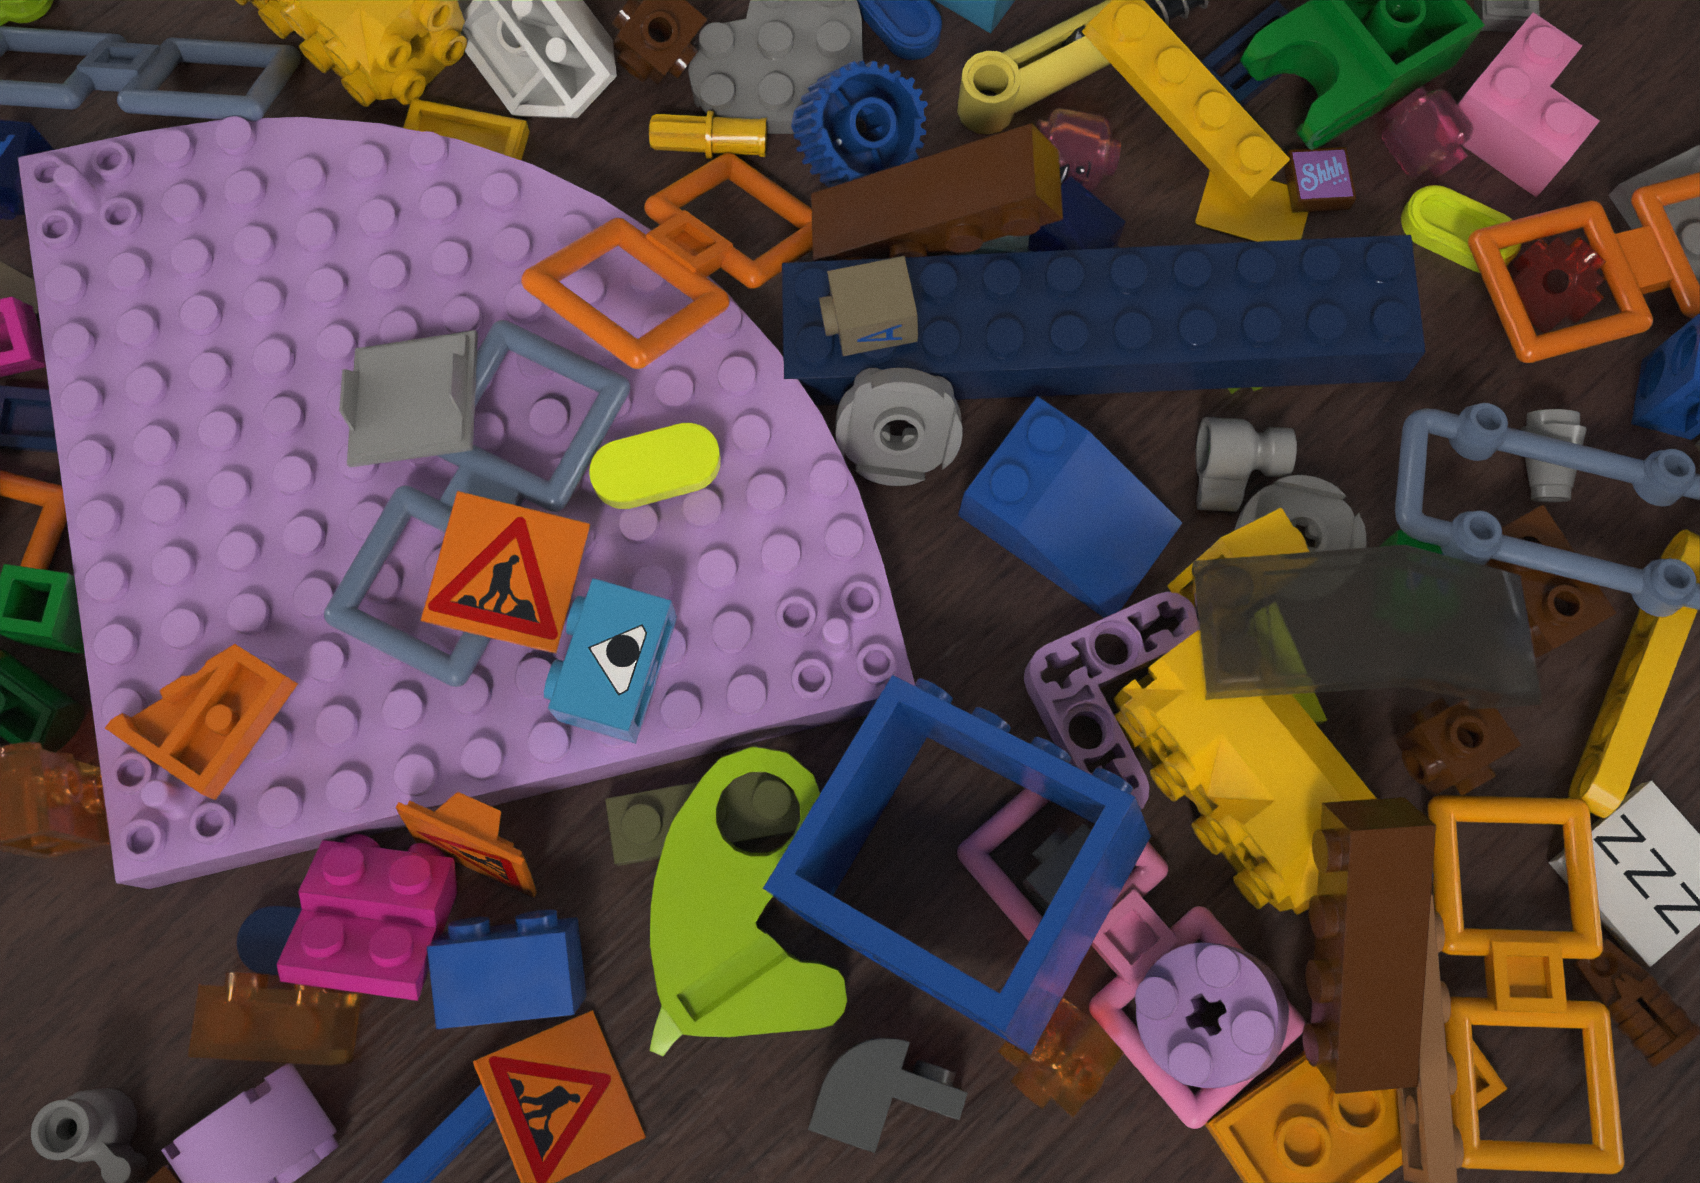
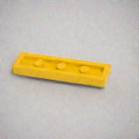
M1112 0L1082 30V33L1241 205L1250 200L1290 160L1144 0Z

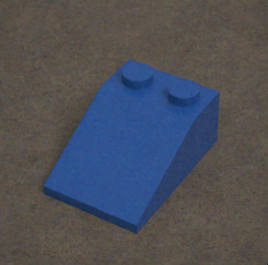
M1038 396L964 492L958 514L963 520L1103 618L1121 610L1182 524L1090 431Z

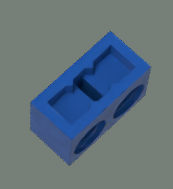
M1700 313L1642 359L1631 424L1689 440L1700 434Z

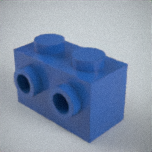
M537 910L517 915L515 917L516 924L490 926L488 917H471L450 922L448 924V931L442 933L427 946L436 1029L574 1015L587 997L578 917L558 919L556 910Z

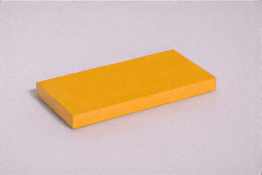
M1473 1041L1479 1110L1507 1090V1087ZM1305 1051L1224 1106L1205 1124L1243 1183H1378L1403 1165L1397 1089L1336 1094L1319 1069L1309 1064Z

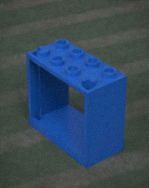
M892 675L763 889L808 923L1031 1055L1151 837L1136 797L1131 795L1134 788L1121 777L1105 769L1095 768L1091 775L1069 764L1071 756L1050 741L1034 737L1031 744L1009 734L1010 725L997 715L983 708L975 707L972 714H969L952 705L953 698L942 688L927 680L919 678L915 685H912ZM927 737L1095 824L1001 993L989 988L833 896Z

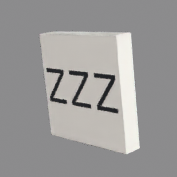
M1653 781L1641 783L1625 796L1621 804L1610 816L1600 818L1591 825L1601 924L1628 956L1642 968L1651 967L1700 924V834ZM1563 849L1548 863L1568 885L1565 849Z

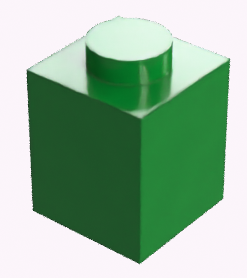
M4 564L0 575V634L22 645L85 654L75 577L64 572Z

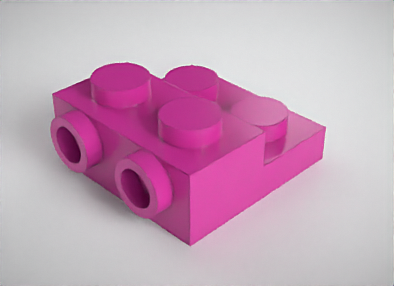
M361 834L348 835L342 842L322 840L298 891L302 910L276 964L280 982L418 1001L429 972L427 946L443 933L458 893L454 858L445 857L439 848L426 843L413 844L407 851L380 848L375 840Z

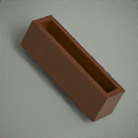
M1030 123L811 193L813 261L883 259L901 256L927 257L951 251L963 253L979 249L983 242L1007 235L1017 237L1031 235L1037 232L1040 226L1063 220L1059 150Z
M1405 797L1322 803L1321 829L1315 830L1312 838V853L1319 873L1318 893L1312 896L1309 902V919L1315 935L1314 960H1309L1306 966V984L1312 999L1311 1023H1306L1303 1028V1047L1309 1064L1319 1069L1336 1094L1418 1087L1436 824Z

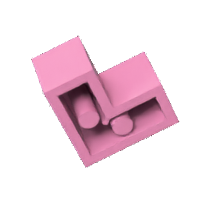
M1533 12L1468 90L1441 131L1527 192L1537 197L1600 122L1597 118L1551 87L1581 49L1582 45Z

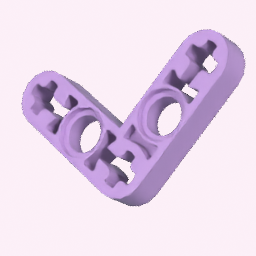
M1172 592L1151 596L1044 645L1035 652L1024 673V683L1027 692L1054 744L1071 756L1069 764L1092 775L1093 772L1090 773L1085 764L1098 761L1111 750L1116 759L1111 760L1105 766L1107 771L1121 777L1134 788L1131 795L1136 797L1141 809L1144 808L1149 798V783L1146 774L1100 688L1155 663L1198 630L1199 617L1196 608L1187 598ZM1159 611L1164 618H1171L1173 616L1177 618L1180 625L1173 631V635L1168 629L1161 630L1150 635L1143 643L1140 631L1149 628L1160 616ZM1106 633L1114 634L1123 640L1128 650L1127 659L1123 664L1111 665L1099 658L1095 650V639L1099 635ZM1075 646L1079 647V652L1074 648ZM1080 654L1083 667L1073 671L1063 682L1064 689H1061L1056 681L1045 684L1041 679V675L1048 667L1047 661H1050L1051 665L1058 669L1073 663ZM1088 672L1093 676V678L1088 677ZM1078 716H1087L1094 719L1102 731V742L1099 747L1083 749L1077 746L1071 740L1068 732L1071 719Z

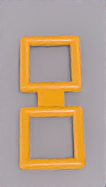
M1434 796L1428 802L1427 811L1428 818L1436 824L1432 881L1434 910L1441 915L1445 930L1442 952L1448 955L1484 956L1487 998L1450 997V1018L1447 1023H1444L1446 1051L1452 1055L1457 1070V1088L1455 1093L1450 1095L1452 1121L1459 1129L1463 1141L1464 1158L1461 1167L1466 1169L1616 1174L1623 1169L1625 1159L1610 1012L1604 1004L1598 1001L1566 1000L1563 959H1595L1603 951L1589 807L1584 801L1576 798ZM1456 822L1562 825L1572 931L1464 928ZM1472 1025L1582 1029L1593 1144L1480 1140Z

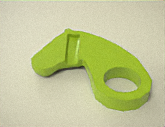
M753 745L722 756L701 778L671 823L654 879L650 912V949L657 993L661 1002V1009L653 1030L650 1045L651 1052L664 1056L682 1034L699 1037H738L814 1030L832 1026L844 1013L847 996L844 976L839 969L819 961H807L796 958L786 952L773 937L757 925V919L773 897L763 887L820 795L814 774L787 751ZM749 772H767L782 778L794 790L800 804V820L794 834L783 846L768 853H750L735 847L724 836L718 822L717 804L722 791L733 779Z

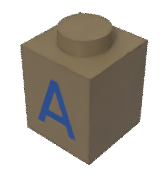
M905 256L827 271L830 295L819 297L820 309L826 336L839 335L843 356L918 342V315Z

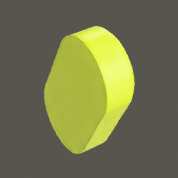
M1429 185L1417 190L1407 202L1401 214L1402 228L1406 235H1411L1414 243L1477 273L1480 272L1468 246V238L1471 233L1481 228L1512 221L1507 215L1440 185ZM1522 243L1499 249L1506 266L1517 256Z
M679 423L605 444L593 456L589 475L597 496L605 504L617 509H631L705 488L716 478L721 465V457L717 440L708 429L695 423Z

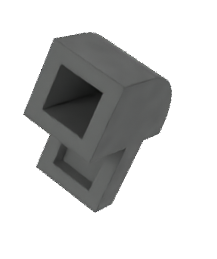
M890 1037L869 1039L846 1050L830 1067L822 1083L808 1130L875 1153L892 1097L960 1120L968 1093L952 1086L956 1075L955 1072L920 1060L916 1061L913 1072L902 1069L910 1042Z

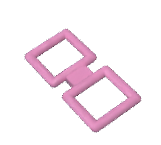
M1024 788L959 845L957 856L960 862L1023 936L1030 941L1043 917L989 855L1050 802V800ZM1148 842L1135 864L1136 868L1129 875L1091 944L1117 976L1091 999L1089 1011L1187 1127L1198 1129L1204 1126L1254 1078L1222 1088H1201L1194 1094L1187 1085H1183L1155 1063L1141 1040L1138 1028L1124 1013L1122 1008L1135 997L1139 984L1156 961L1173 949L1193 944L1198 939L1202 943H1214L1236 947L1241 950L1244 949L1207 908L1202 906L1193 907L1171 928H1168L1143 899L1168 873L1167 862ZM1289 1000L1287 1032L1278 1056L1303 1033L1305 1025L1303 1016Z

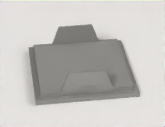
M476 330L355 348L354 370H342L339 407L341 415L349 426L347 466L357 467L473 450L478 333Z

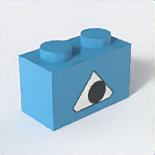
M592 578L586 597L578 595L570 609L566 633L571 635L572 639L564 661L556 659L553 662L545 682L544 698L550 700L548 709L559 722L636 744L677 620L672 601Z

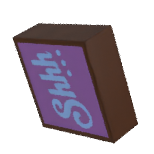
M1347 147L1288 151L1287 156L1290 160L1284 165L1292 213L1351 209L1357 198Z

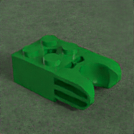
M1310 0L1260 30L1246 48L1240 62L1257 81H1263L1274 75L1287 73L1303 77L1313 85L1318 94V99L1311 104L1305 122L1296 129V133L1309 149L1314 150L1455 66L1485 24L1465 0Z

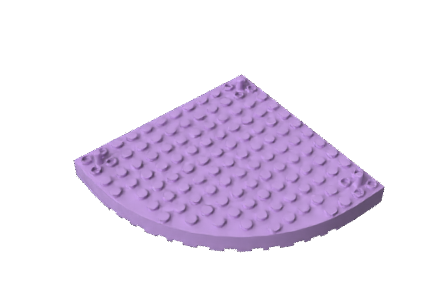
M231 116L223 120L142 131L18 157L116 883L152 889L317 849L322 840L342 842L346 836L351 834L370 836L403 828L406 825L395 809L398 802L407 805L410 800L435 812L458 791L484 804L494 806L849 720L870 713L892 675L915 685L884 564L858 487L822 414L798 379H784L783 356L728 294L730 302L725 312L646 367L633 369L531 295L522 286L521 277L526 269L613 218L625 219L644 234L651 231L603 198L533 164L459 139L440 136L434 132H421L382 123L310 117L261 118L258 121L251 122L241 117ZM619 246L559 281L637 339L694 301ZM709 276L706 277V278L709 279L711 282H713V283L716 284L718 287H720V286H719L715 281H713ZM499 320H507L628 379L630 383L629 395L598 450L605 444L622 438L679 423H695L708 429L716 438L720 451L721 465L716 478L701 490L631 509L611 507L597 496L590 480V464L567 505L561 511L551 512L524 499L520 505L521 507L590 524L557 654L491 638L468 681L462 686L452 687L330 626L325 621L324 610L394 491L400 486L407 485L440 500L459 468L438 456L357 467L347 466L349 426L339 411L342 370H354L355 348L476 330L478 333V351L492 325ZM509 350L475 407L473 445L549 481L599 393ZM411 516L357 609L451 655L463 631L421 622V616L445 532ZM592 578L671 600L677 615V620L636 744L559 722L548 709L550 700L544 698V687L549 670L556 659L564 661L572 636L566 633L570 609L578 595L586 597ZM236 644L289 677L298 685L220 795L214 800L200 794L113 735L105 727L111 719L121 713L132 717L162 699L160 689L181 676H188L198 672L207 660Z

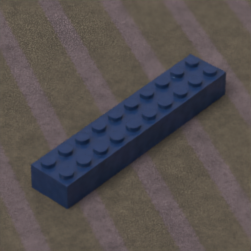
M1411 235L905 257L918 315V342L848 356L842 355L839 335L826 336L819 297L830 295L827 271L891 258L782 263L784 379H798L816 406L839 405L844 394L854 386L855 377L861 371L868 368H879L881 370L910 368L933 376L943 377L951 383L955 399L961 400L1404 381L1426 352Z

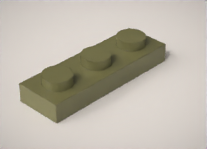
M750 772L733 779L722 791L717 804L719 825L724 836L733 845L794 834L800 820V804L794 790L782 778L767 772ZM699 782L605 799L614 864L622 866L660 859L672 821Z

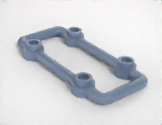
M1490 403L1468 406L1459 415L1438 409L1423 408L1414 411L1406 418L1401 434L1395 516L1400 528L1409 537L1441 546L1445 557L1451 563L1463 569H1478L1484 566L1490 559H1495L1631 593L1633 600L1643 611L1657 617L1670 616L1683 606L1700 610V584L1696 583V576L1691 567L1681 560L1672 558L1657 559L1650 562L1643 569H1638L1502 535V528L1498 520L1493 515L1484 511L1461 513L1452 522L1429 517L1422 513L1428 433L1448 438L1452 448L1459 455L1474 461L1488 459L1498 450L1631 483L1636 493L1643 500L1655 506L1672 505L1682 496L1700 500V474L1695 473V465L1692 459L1684 452L1676 449L1659 450L1652 452L1645 460H1640L1507 427L1508 420L1505 413L1499 407Z

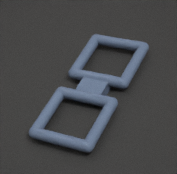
M0 26V57L7 51L86 56L63 84L0 80V105L72 110L78 108L94 90L119 92L117 96L118 106L124 112L130 114L221 120L237 116L246 121L255 122L265 115L300 65L301 54L297 48L291 45L171 37L164 40L159 46L128 43L123 36L113 33ZM180 62L265 68L245 96L158 90Z
M499 320L492 325L477 351L475 407L509 350L599 393L551 479L547 481L473 445L472 451L436 455L459 467L441 499L438 500L411 486L404 485L398 487L392 494L324 610L325 621L330 626L452 687L462 686L468 681L491 638L463 632L451 655L357 609L411 516L440 531L446 532L457 491L520 506L523 500L526 499L551 512L561 511L570 500L630 392V383L623 375L507 320Z

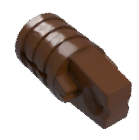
M1603 940V951L1597 958L1577 959L1572 964L1594 999L1608 1008L1611 1020L1617 1025L1616 1028L1628 1037L1631 1045L1644 1055L1645 1060L1652 1068L1670 1058L1700 1034V1027L1695 1022H1692L1685 1010L1678 1006L1672 1000L1673 997L1657 984L1658 981L1652 974L1644 970L1610 940Z

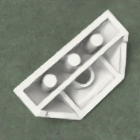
M457 0L465 20L461 34L467 39L465 52L513 116L578 118L617 77L613 39L583 0Z

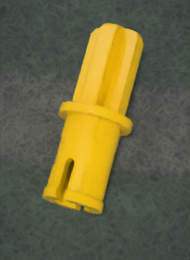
M708 110L707 116L655 114L651 117L649 124V142L654 150L706 153L707 159H713L714 153L766 157L767 118L715 117L713 110Z

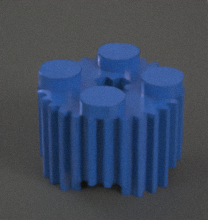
M863 60L850 62L818 78V82L808 87L809 93L801 97L803 104L794 110L791 123L792 130L795 133L794 139L801 142V145L796 148L797 152H804L803 164L810 163L812 165L810 173L812 175L819 173V181L830 188L917 160L919 156L915 151L924 146V143L919 139L920 136L926 135V130L921 128V123L926 121L923 109L928 106L927 101H920L919 96L923 91L921 88L914 89L912 87L915 82L913 77L905 79L900 77L901 72L898 70L890 73L889 65L887 64L878 67L877 61L865 64ZM862 118L867 130L859 134L856 128V119Z

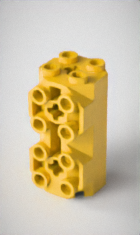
M235 0L242 6L250 1L259 9L258 14L264 23L281 39H285L293 31L305 40L299 47L307 59L325 74L330 69L342 78L341 83L344 88L364 107H368L376 99L386 100L395 98L403 105L411 104L412 98L419 99L426 85L446 66H451L460 60L467 46V39L461 34L465 20L457 0Z
M1224 612L1213 622L1210 621L1148 667L1149 674L1137 682L1134 679L1113 698L1118 708V712L1114 716L1131 748L1139 747L1153 764L1154 768L1150 770V774L1159 789L1173 802L1185 795L1196 804L1201 815L1191 824L1196 836L1210 852L1215 855L1221 852L1238 873L1233 877L1234 883L1246 900L1257 909H1261L1269 902L1280 912L1292 909L1298 915L1309 909L1311 897L1318 893L1319 870L1313 858L1312 838L1315 830L1321 829L1322 803L1377 798Z

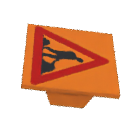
M457 491L421 616V622L557 654L590 524Z
M458 791L435 812L410 800L407 805L398 802L395 809L416 843L433 845L439 848L445 857L454 858V862L535 898L537 890L523 852L514 848L513 842L498 836L501 819L500 810Z
M593 1010L473 1061L521 1183H556L646 1138Z

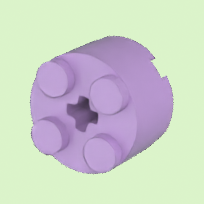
M1193 943L1173 949L1163 955L1150 968L1143 981L1139 984L1135 994L1137 1026L1147 1052L1162 1070L1183 1085L1201 1088H1222L1254 1078L1273 1064L1286 1037L1289 1005L1279 979L1263 961L1236 947L1214 943ZM1205 999L1209 1003L1222 1002L1225 1005L1227 1013L1218 1018L1221 1031L1216 1026L1205 1027L1201 1014L1207 1010L1204 1002Z
M292 1062L285 1064L264 1078L265 1081L256 1088L242 1092L161 1150L182 1183H293L339 1147L333 1136L337 1132Z

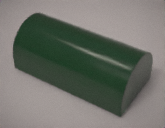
M0 647V736L34 761L51 756L63 748L76 734L84 719V707Z

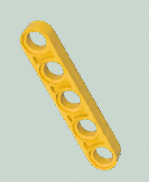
M1685 529L1675 535L1669 542L1660 559L1672 558L1685 562L1695 573L1696 583L1700 584V535ZM1683 606L1677 612L1667 617L1650 615L1641 608L1638 612L1568 792V798L1584 801L1588 805L1590 813L1600 818L1610 816L1621 804L1629 789L1698 611L1696 609Z

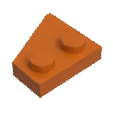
M233 644L207 660L198 672L188 676H181L160 689L162 699L132 717L124 713L119 714L109 721L105 729L200 794L216 800L298 683L245 649Z

